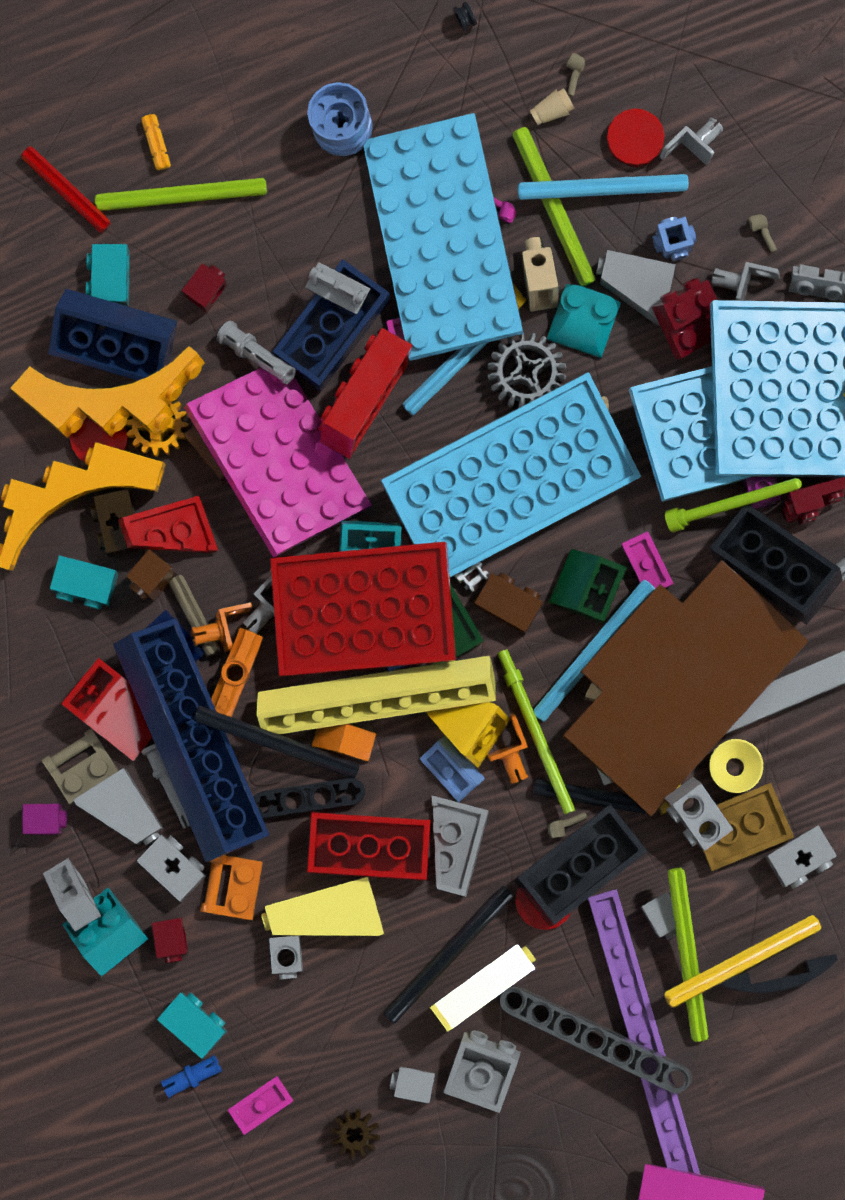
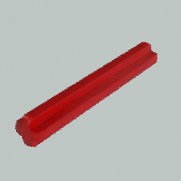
M32 146L27 147L23 151L21 158L98 232L103 233L110 226V220Z

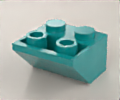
M341 521L339 552L401 546L402 526L399 523Z
M109 887L93 898L100 912V917L77 931L73 929L68 921L62 924L82 956L101 977L148 939L138 923Z

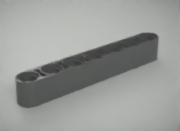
M519 986L508 988L501 994L500 1006L506 1013L669 1092L681 1093L691 1084L692 1074L685 1065ZM512 992H516L522 997V1005L518 1009L511 1007L508 1003V997ZM538 1005L545 1006L549 1011V1018L544 1022L538 1020L535 1016V1009ZM565 1018H570L575 1022L576 1031L574 1034H566L563 1031L562 1021ZM592 1031H597L603 1036L601 1047H593L589 1043L588 1037ZM619 1044L629 1047L631 1054L628 1060H620L616 1056L615 1050ZM651 1057L656 1060L658 1068L655 1073H647L643 1069L642 1063L645 1058ZM677 1070L684 1074L685 1083L683 1086L677 1087L671 1083L670 1073Z

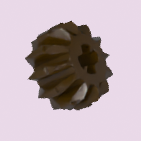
M356 1109L355 1119H352L349 1110H345L346 1123L339 1117L334 1119L335 1123L342 1128L330 1129V1134L340 1135V1138L331 1141L332 1146L340 1143L344 1145L338 1152L340 1156L348 1148L350 1149V1160H354L355 1150H359L361 1158L364 1159L367 1157L364 1146L372 1152L376 1150L375 1145L370 1143L369 1139L380 1140V1135L370 1133V1131L379 1128V1124L367 1125V1122L372 1118L371 1113H368L364 1120H361V1109ZM358 1126L363 1130L360 1135H364L361 1141L355 1139L352 1142L348 1139L350 1134L347 1133V1130L349 1128L356 1129Z

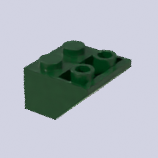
M571 549L549 603L603 625L627 567L601 556Z

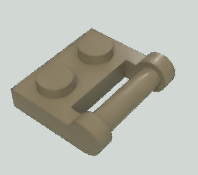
M92 728L84 732V737L54 756L48 755L42 759L43 764L70 805L74 803L75 798L119 771ZM92 745L96 753L61 774L58 766Z

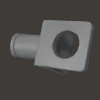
M710 118L696 133L685 126L664 147L660 158L664 160L682 143L707 165L714 155V151L708 145L723 132L722 125L718 123L714 127L717 120Z
M746 262L741 274L716 268L714 271L715 277L713 276L712 286L734 290L737 294L736 301H744L751 274L779 280L780 273L776 268Z
M272 575L254 593L260 600V605L243 621L244 625L251 627L249 630L256 634L273 616L275 617L274 602L265 594L272 586Z

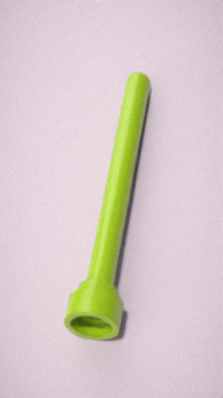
M794 478L690 510L679 509L678 507L665 511L666 523L672 533L681 531L691 521L801 488L802 483L799 479Z

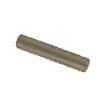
M178 575L169 581V585L190 626L208 625L184 577ZM217 641L200 644L207 657L220 651Z

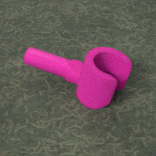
M494 197L495 206L500 209L498 218L512 223L516 215L513 204L505 201L502 202Z

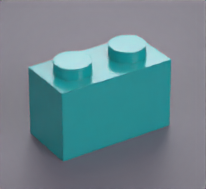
M92 244V253H87V270H91V281L86 282L87 295L129 307L130 250L127 244Z
M59 555L50 590L56 593V599L72 603L73 599L76 598L85 601L84 606L101 610L102 606L110 607L118 572L110 568Z
M180 992L157 1020L201 1059H204L226 1034L227 1030L223 1028L226 1022L213 1011L210 1015L201 1008L203 1002L192 992H189L188 995Z

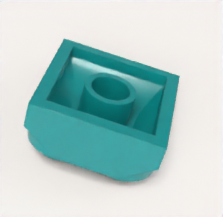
M566 284L547 340L602 359L621 302L608 295L579 285Z

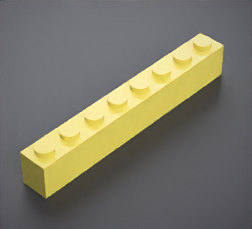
M490 656L261 691L258 692L257 718L260 728L276 734H285L496 701L495 676Z

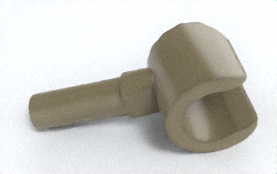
M572 53L566 67L574 70L567 92L571 96L575 94L578 78L585 67L584 58L576 53Z
M762 214L749 217L751 231L761 230V234L770 252L777 250L769 234L767 218Z
M583 812L569 819L550 823L548 825L549 838L565 837L564 827L586 820V813Z

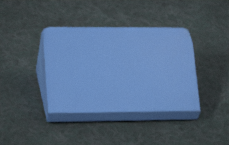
M447 736L437 741L420 758L423 764L457 802L465 798L485 779L476 767L459 752Z

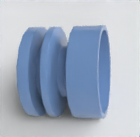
M339 82L325 85L315 92L309 101L307 115L315 140L326 152L337 156L352 155L364 148L367 140L371 138L373 123L366 99L362 93L350 84ZM340 121H346L342 128H338Z

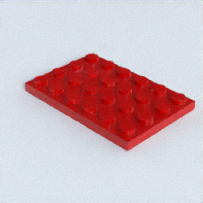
M447 542L270 558L279 676L456 661Z

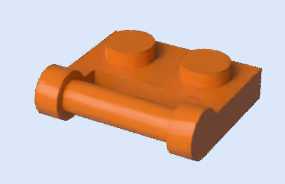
M226 855L209 861L212 862L205 903H201L200 912L253 920L263 862ZM223 864L232 866L225 907L216 905Z

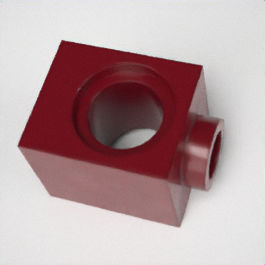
M202 263L182 289L183 296L208 313L228 286L224 279L225 273L212 264L210 267H207Z
M183 918L152 923L157 958H164L165 963L182 961V955L189 954Z

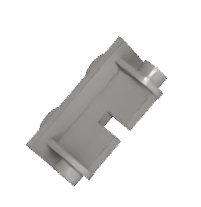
M318 262L316 268H312L309 274L310 279L305 286L306 289L356 315L370 291V288Z
M799 264V267L793 266L789 292L804 296L823 297L832 301H845V272L825 269L823 278L818 277L819 268L803 264Z

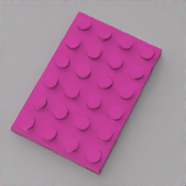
M259 368L185 405V411L273 558L371 507L372 504L343 456L320 443L321 431L318 429L322 421H320L319 416L295 377L288 384H284L268 371Z

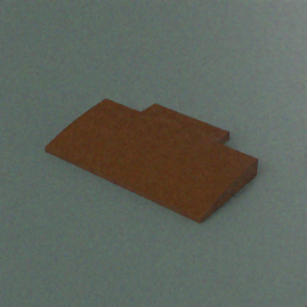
M722 560L683 603L660 584L580 672L602 693L568 729L563 738L651 817L666 801L665 797L676 790L808 643V640Z

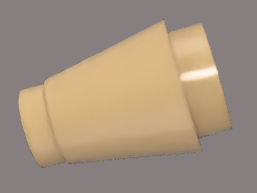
M563 88L560 91L554 90L537 104L535 108L531 109L530 112L537 125L570 115L569 112L575 108Z

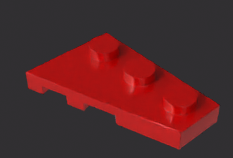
M199 496L129 515L118 520L128 548L215 553L218 551Z

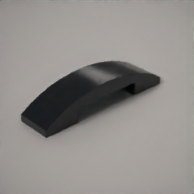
M836 954L804 960L806 972L751 984L749 973L735 975L718 985L743 992L763 993L786 990L816 978L829 969L838 959Z

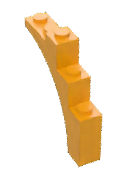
M189 346L173 362L153 375L132 384L105 389H85L67 386L45 377L29 366L13 384L11 389L21 400L67 438L81 428L86 417L112 437L115 432L120 431L126 425L130 415L156 435L160 430L165 429L169 425L171 417L175 414L168 404L171 401H175L181 395L183 387L199 375L205 362Z
M95 442L94 448H89L86 455L85 464L89 465L87 470L53 461L52 467L47 466L44 473L43 483H47L45 488L11 479L10 485L5 484L1 495V501H4L3 507L14 512L13 516L8 515L5 522L4 532L7 533L5 543H0V568L13 571L23 547L33 532L52 513L68 502L92 492L111 488H138L158 492L166 464Z

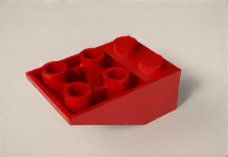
M100 658L94 662L61 703L132 761L138 757L153 738L129 682Z

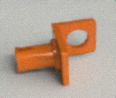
M246 603L219 609L215 615L216 623L191 627L194 645L197 646L198 644L220 640L224 652H229L232 648V642L226 617L247 613L251 610L252 604Z
M514 713L510 714V718L520 742L487 754L490 761L496 759L503 761L511 784L519 782L515 769H517L521 780L528 777L519 756V752L528 746Z

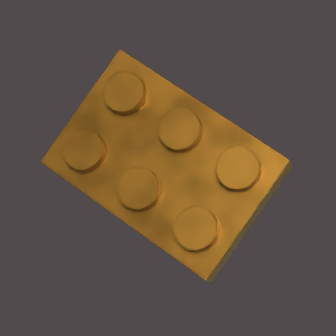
M772 783L717 804V807L733 830L704 851L702 849L710 870L714 871L794 838ZM709 821L701 824L699 833L708 830L710 826Z

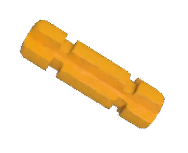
M155 114L142 117L141 121L144 130L147 131L145 134L151 154L154 156L155 168L158 171L167 169L171 164L168 154H165L167 150L161 130L158 128L157 117Z

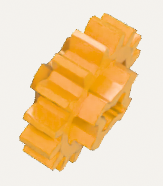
M171 401L168 404L175 413L176 419L171 418L169 425L165 429L160 430L156 435L134 417L127 420L126 426L132 427L127 432V436L129 438L136 437L132 443L135 448L142 444L143 454H147L152 449L155 457H158L159 450H164L165 454L169 455V447L180 448L177 440H186L182 430L189 429V424L182 422L188 415L186 411L178 412L182 407L179 401L175 404H172ZM139 430L147 431L150 434L151 441L145 440L140 435ZM168 433H173L168 440L163 442V438Z

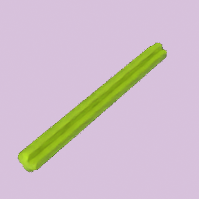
M527 127L517 129L513 133V138L533 182L552 181ZM560 198L541 199L579 284L582 287L592 284L596 277Z
M264 178L104 193L95 195V205L97 209L104 211L265 195L267 193V185Z
M673 868L668 870L667 873L683 982L699 975V967L685 871L682 868ZM701 993L686 1001L690 1033L694 1042L708 1039L703 995Z

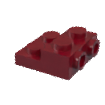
M698 277L682 284L683 290L679 292L673 290L660 297L661 302L652 306L675 359H682L711 342L710 303L713 300H717L709 280L700 281Z
M845 477L790 492L784 500V505L781 506L785 522L790 521L792 523L798 521L799 525L816 521V517H819L825 506L839 503L841 498L845 497Z

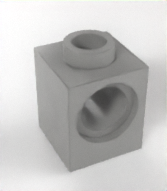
M668 892L640 907L658 938L665 935L668 940L676 935L672 901Z
M300 936L269 938L272 974H279V980L297 978V972H303ZM284 949L291 950L295 955L293 964L288 967L282 966L278 960L279 953Z
M400 1066L399 1072L392 1073L390 1089L395 1090L394 1097L430 1103L435 1073Z

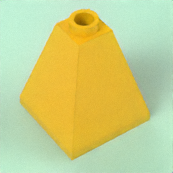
M490 702L426 712L459 752L477 768H479L511 720L499 706Z

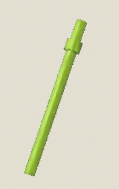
M508 649L500 651L497 655L505 672L503 677L507 687H511L564 815L571 814L576 810L522 685L524 679L519 669L516 670Z

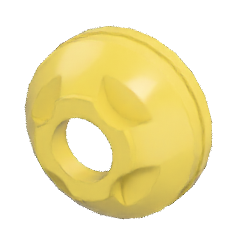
M731 739L723 742L714 750L710 758L709 770L712 779L721 789L731 793H742L750 790L759 782L763 773V759L753 744L741 739ZM736 758L743 763L744 769L739 776H732L727 772L726 764L730 759Z

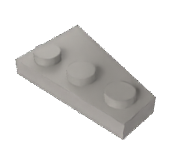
M432 796L436 887L438 890L466 897L489 811Z

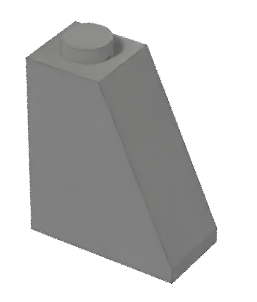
M607 250L606 258L600 257L596 274L602 275L600 284L655 325L660 326L652 306L661 302L660 297L670 292L676 264Z
M124 768L74 799L77 806L138 845L144 843L145 846L150 845L160 836L159 832L163 830L157 817Z

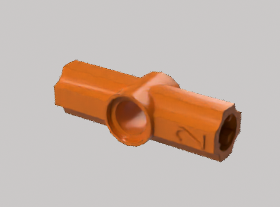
M239 629L228 659L222 667L220 679L211 699L216 712L229 717L233 716L244 686L249 680L250 671L264 637L249 630ZM234 666L241 667L244 672L243 677L238 681L228 679V671Z

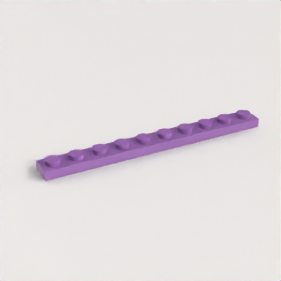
M617 889L588 898L628 1037L666 1056ZM647 1057L643 1060V1069L647 1073H655L657 1071L658 1064L655 1059ZM670 1073V1081H671V1083L674 1085L673 1079H672V1076H671V1073ZM641 1078L666 1167L700 1174L677 1093L669 1092Z

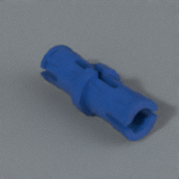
M215 1054L192 1067L187 1065L183 1071L162 1080L161 1084L163 1088L165 1087L164 1091L168 1098L191 1086L195 1088L199 1086V1082L219 1072H223Z

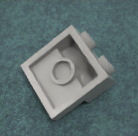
M476 1030L471 1031L470 1034L464 1032L444 1093L500 1113L521 1052L517 1051L516 1046L509 1041L501 1040L498 1044L487 1040L488 1036L483 1032Z

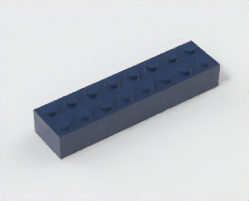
M175 618L131 633L114 643V649L205 861L209 862L269 836V832L226 732L193 720L194 712L198 706L216 711L177 619Z

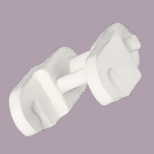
M478 562L464 573L455 574L454 577L459 583L464 581L466 584L464 588L466 590L470 589L473 592L474 585L483 578L486 581L488 580L486 576L488 572L486 570L483 572L481 569L482 563ZM474 569H477L480 574L471 581H468L465 577Z

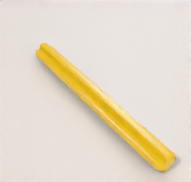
M811 915L664 993L666 1002L674 1008L819 932L821 925L818 918Z

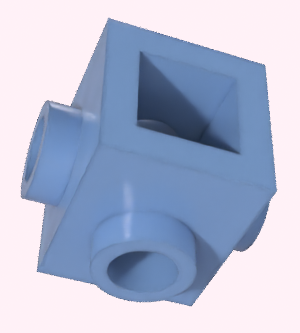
M671 217L662 220L661 224L657 225L656 235L652 236L656 252H662L664 260L671 258L672 261H678L688 257V253L692 252L694 242L697 241L693 226H688L686 217L679 219ZM676 238L679 243L670 245L669 239Z

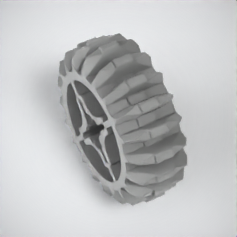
M535 333L530 334L529 341H525L524 334L519 335V342L517 343L513 337H508L507 341L510 347L500 343L498 348L503 354L492 353V359L498 363L492 362L488 364V369L496 372L488 375V380L498 382L491 387V390L497 392L502 389L498 400L503 401L507 396L510 397L507 405L509 408L514 406L515 401L519 402V407H521L525 403H529L562 386L556 381L562 382L566 380V375L558 372L565 370L566 364L562 362L556 363L563 357L562 352H557L552 355L556 344L551 343L546 348L544 346L547 339L545 336L541 337L539 343L535 342ZM521 351L537 352L544 359L530 360ZM513 355L517 368L510 373V376L504 378V364ZM522 363L524 367L528 366V370L530 367L533 368L532 381L530 378H526V375L524 377L520 375L522 373ZM550 366L551 378L548 384L541 390L537 376L544 371V368ZM524 384L533 393H519L513 390L510 385Z

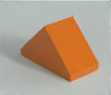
M350 724L317 728L312 747L369 762L376 733Z

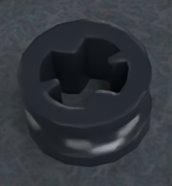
M466 1L462 3L460 8L457 6L453 7L454 15L463 31L467 30L468 25H477L475 16Z

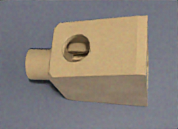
M529 238L525 241L526 251L522 252V268L529 311L557 308L558 282L552 250L550 247H543L542 238Z

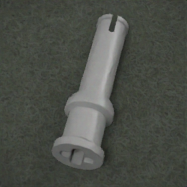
M227 321L218 331L217 342L235 350V354L238 357L249 358L284 384H288L294 378L296 373L294 367H291L259 345L254 335L251 333L246 334L238 329L235 322Z
M156 744L141 751L142 754L147 756L154 770L152 775L156 780L159 779L163 785L182 828L189 827V821Z

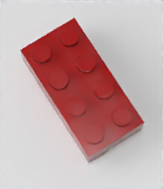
M381 328L377 336L371 335L365 345L364 350L366 352L363 358H357L350 370L351 376L348 383L344 381L341 383L335 394L336 400L333 407L328 405L320 418V421H322L318 429L321 431L320 443L348 459L352 457L407 368L412 344L384 328Z
M311 812L307 872L427 881L431 821Z

